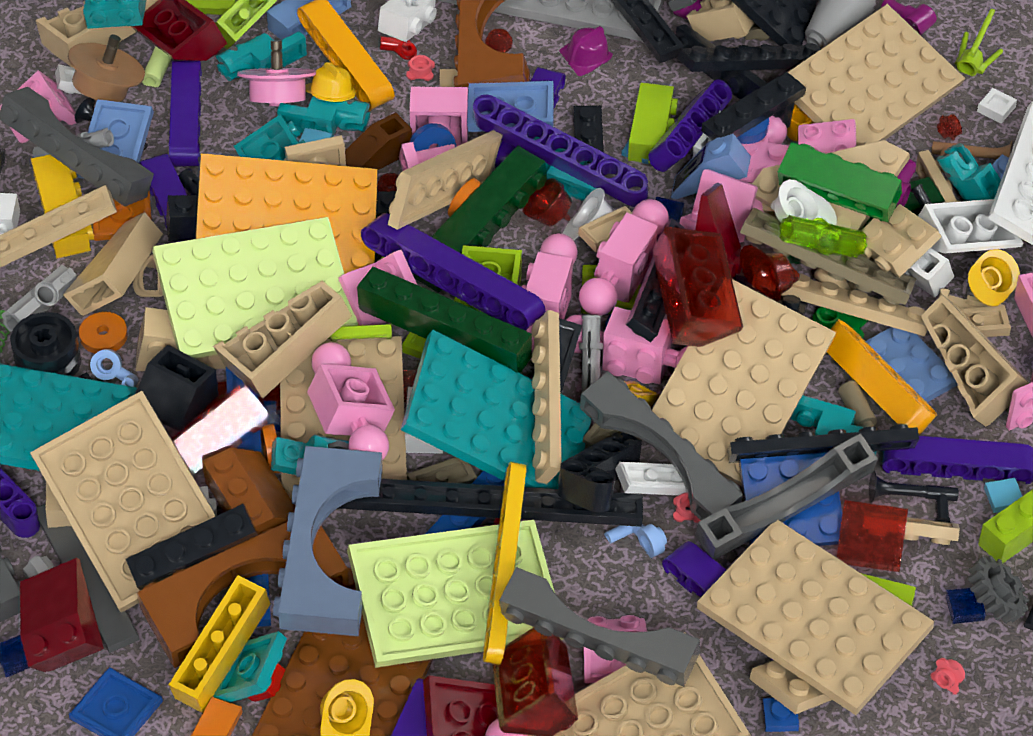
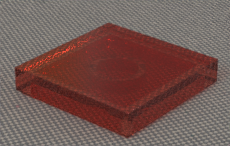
M844 500L836 558L851 566L900 572L908 508Z

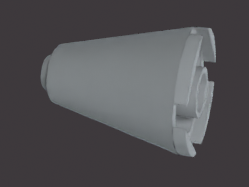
M819 0L805 31L807 42L824 48L869 17L875 10L873 7L876 5V1Z

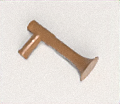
M1013 140L1009 145L1000 148L964 145V147L971 152L973 157L997 160L1002 154L1008 158L1010 157L1013 149ZM933 141L932 154L942 156L945 154V150L957 143Z

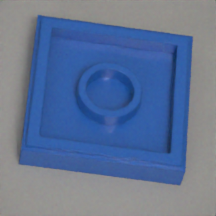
M109 667L70 712L69 718L99 736H135L160 706L163 699L162 696Z

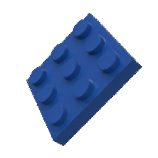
M827 453L740 459L739 468L744 501L779 486L808 468ZM839 491L782 522L818 546L846 543ZM757 536V537L751 539V540L749 541L750 545H751L759 536Z

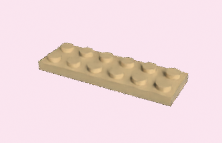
M492 130L402 171L396 180L397 191L389 207L390 217L388 225L398 230L451 204L456 193L469 180L476 178L483 183L493 172L503 135Z

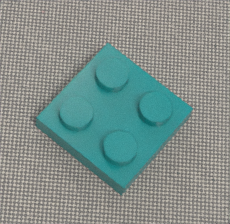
M277 631L248 640L213 697L230 703L265 692L271 685L274 669L283 656L282 650L287 638Z

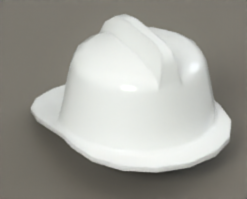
M789 179L784 181L779 187L778 197L770 206L775 211L778 221L789 229L804 228L815 235L826 236L834 231L837 224V217L830 203L797 180Z
M596 188L585 198L578 212L566 225L562 234L575 240L580 237L578 235L579 227L615 211L604 200L605 193L602 188Z

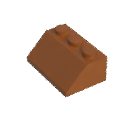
M230 447L202 460L205 482L222 510L226 512L244 504L258 535L267 528H275L287 522L289 512L295 513V505L292 504L291 498L261 452Z

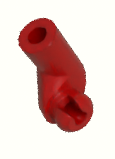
M381 36L380 50L394 51L405 60H411V58L417 55V48L410 40L404 42L394 37Z

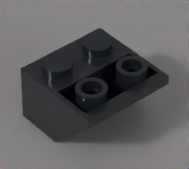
M167 345L147 364L135 394L143 391L160 422L181 432L219 395L216 369Z

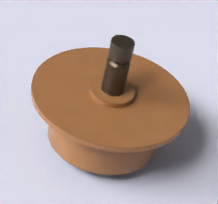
M110 35L108 45L81 43L69 50L68 60L75 69L72 83L80 93L94 100L120 102L126 98L129 87L137 86L144 80L145 71L142 65L134 57L117 48L121 40L119 36Z

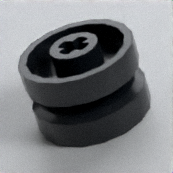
M52 312L36 313L22 319L13 328L10 343L15 367L73 377L79 371L82 360L76 328L67 317Z

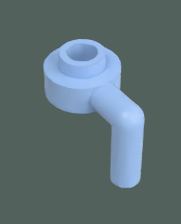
M103 349L94 354L91 359V371L97 378L110 380L116 377L122 381V385L131 387L137 385L138 377L122 367V359L116 351ZM105 358L112 361L113 366L111 369L103 367L102 362Z
M642 524V527L619 525L604 533L610 544L634 533L650 558L664 553L665 545L667 544L663 530L660 527L656 528L653 524L646 526Z

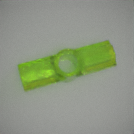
M789 215L787 218L782 219L779 226V238L783 242L814 248L824 255L837 253L857 258L860 254H864L867 247V235L863 231L829 224L823 218L810 220Z

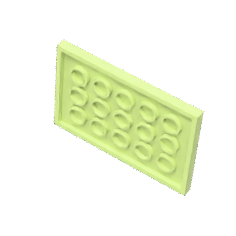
M329 217L153 246L152 252L177 350L193 358L217 355L213 347L221 341L225 344L237 336L236 332L247 326L250 329L265 320L264 315L272 310L274 312L280 311L288 306L289 300L321 281L325 282L343 298L352 315L342 326H358L357 318L338 279L344 274Z
M535 520L520 521L515 568L518 567L546 578L554 591ZM499 524L350 544L348 546L347 553L356 590L362 591V615L375 668L484 651ZM508 620L505 648L564 640L553 634L552 636L542 635L533 626L525 623L515 624Z

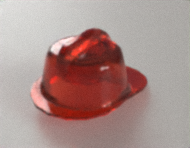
M549 178L540 190H536L530 196L527 204L522 208V212L529 218L537 220L546 226H554L562 219L571 220L568 211L571 208L572 199L561 182L554 178Z
M745 245L741 249L740 265L745 277L757 290L768 298L778 302L781 294L788 291L793 286V283L800 279V274L794 269L783 253L766 254L753 245Z

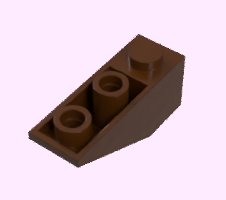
M397 112L373 123L345 150L346 166L371 168L378 171L399 160L401 145L410 143L412 128Z

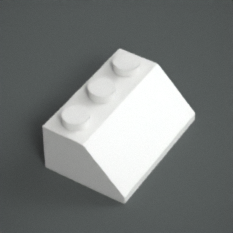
M994 199L925 204L918 216L939 231L941 238L931 248L940 253L1022 247L1023 241L1018 236L987 219Z

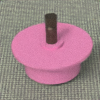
M281 40L271 41V68L237 72L239 77L249 80V100L251 102L269 103V106H279L280 103L286 104L306 100L305 79L316 75V70L283 68Z

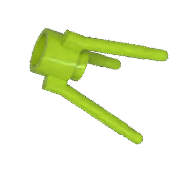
M990 9L972 47L967 50L969 33L964 32L958 58L954 63L957 65L959 72L970 76H975L977 73L983 75L985 69L1003 53V49L1000 48L983 62V54L978 49L995 13L994 9Z

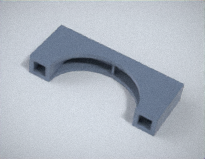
M305 446L304 458H298L296 477H300L299 485L293 486L292 504H296L295 513L289 512L287 531L291 532L290 540H284L283 559L287 560L286 567L280 568L278 575V587L282 588L281 597L275 596L273 616L279 617L280 629L359 636L363 609L362 591L346 588L330 579L319 567L314 557L313 544L320 526L335 509L355 499L379 497L383 472L382 453Z

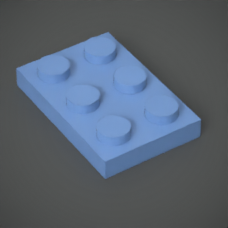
M553 81L469 83L468 132L483 131L475 123L473 103L477 97L486 94L492 95L554 127ZM484 111L481 114H490L491 111ZM510 123V124H507L506 126H507V127H513V126H516L517 124Z
M97 99L88 133L108 128L113 134L114 143L112 146L99 149L118 156L131 158L139 163L154 111L152 106Z
M891 327L866 341L926 402L958 386L946 364L917 334Z

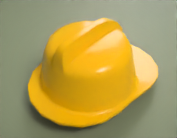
M326 62L322 67L316 69V75L313 76L312 83L305 85L306 92L324 101L342 102L350 100L356 95L349 72L344 68L334 66L330 62Z
M993 249L984 253L968 272V284L975 298L990 307L1003 303L1017 286L1020 275L1018 264L1006 251Z
M346 679L335 684L327 692L320 704V715L322 717L320 736L370 735L374 698L370 688L364 682L356 679Z

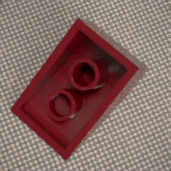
M716 183L704 192L700 198L687 281L721 289L727 277L733 279L736 274H740L743 257H740L741 245L723 185Z
M74 558L20 581V637L28 667L49 672L104 649L79 558Z

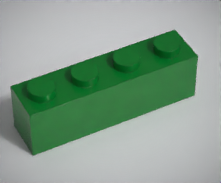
M791 142L777 171L779 185L789 179L797 180L830 203L889 223L902 194V181L894 174L871 170L863 163L857 162L854 164L845 161L834 153L825 154L816 151L808 144L799 145Z

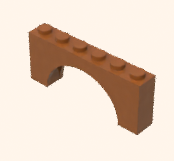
M457 0V6L460 10V13L456 14V25L459 34L455 35L458 55L454 56V62L458 75L454 76V87H469V83L530 82V70L523 53L509 54L496 51L486 45L482 39L488 18L505 0Z
M287 522L275 528H267L258 536L192 567L178 570L172 576L158 583H150L137 592L140 610L174 668L182 664L200 635L198 632L200 620L208 604L218 593L231 585L237 575L243 578L262 574L279 575L280 568L286 567L287 560L283 559L284 540H290L291 532L287 531ZM320 526L313 544L314 557L319 567L330 579L345 587L349 585L348 568L326 532Z

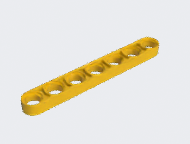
M509 462L505 476L483 651V662L500 665L503 659L508 620L501 613L499 600L515 569L526 477V465Z

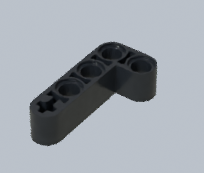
M618 431L566 459L560 466L558 496L593 512L609 511L612 506L614 482L619 479L615 468L619 462H640L642 440L634 435Z

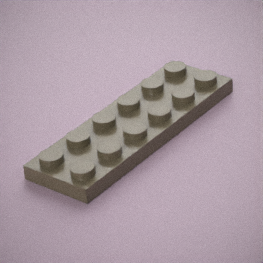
M753 208L740 231L752 243L769 245L779 255L786 257L791 255L801 259L800 262L803 265L813 269L819 267L826 270L828 275L834 279L851 281L855 283L858 289L864 292L871 293L874 291L883 295V299L891 304L899 305L901 303L906 305L917 280L905 273L900 278L891 271L885 273L877 266L873 259H866L853 250L802 228L789 229L783 226L777 217Z

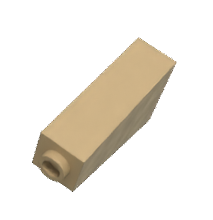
M145 212L125 222L63 295L83 316L122 297L163 233Z

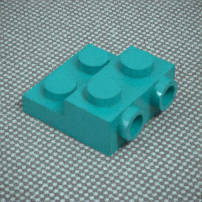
M85 0L83 13L87 28L143 25L147 0Z
M280 114L234 145V148L240 157L284 161V158H286L285 147L306 142L304 139L300 142L298 141L297 137L301 135L300 131L293 121L287 123Z

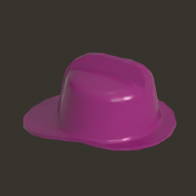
M601 26L595 29L581 28L573 34L570 43L559 50L568 62V65L572 67L578 76L592 72L602 64L607 63L613 56L608 50L607 39Z

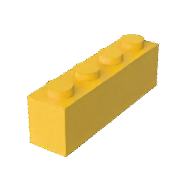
M50 154L31 158L34 178L44 214L82 196L79 182H73V179L77 178L76 172ZM89 225L53 242L56 259L91 251L89 241L94 240L92 226Z
M237 575L168 684L176 700L201 713L204 712L211 697L214 696L271 604L265 588Z

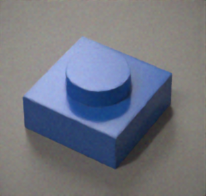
M763 698L765 732L799 731L798 714H794L775 698Z

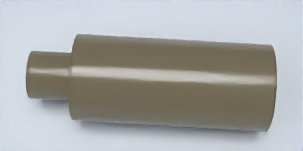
M856 381L844 383L839 388L838 393L845 407L856 411L854 425L863 428L875 427L877 419L859 384Z

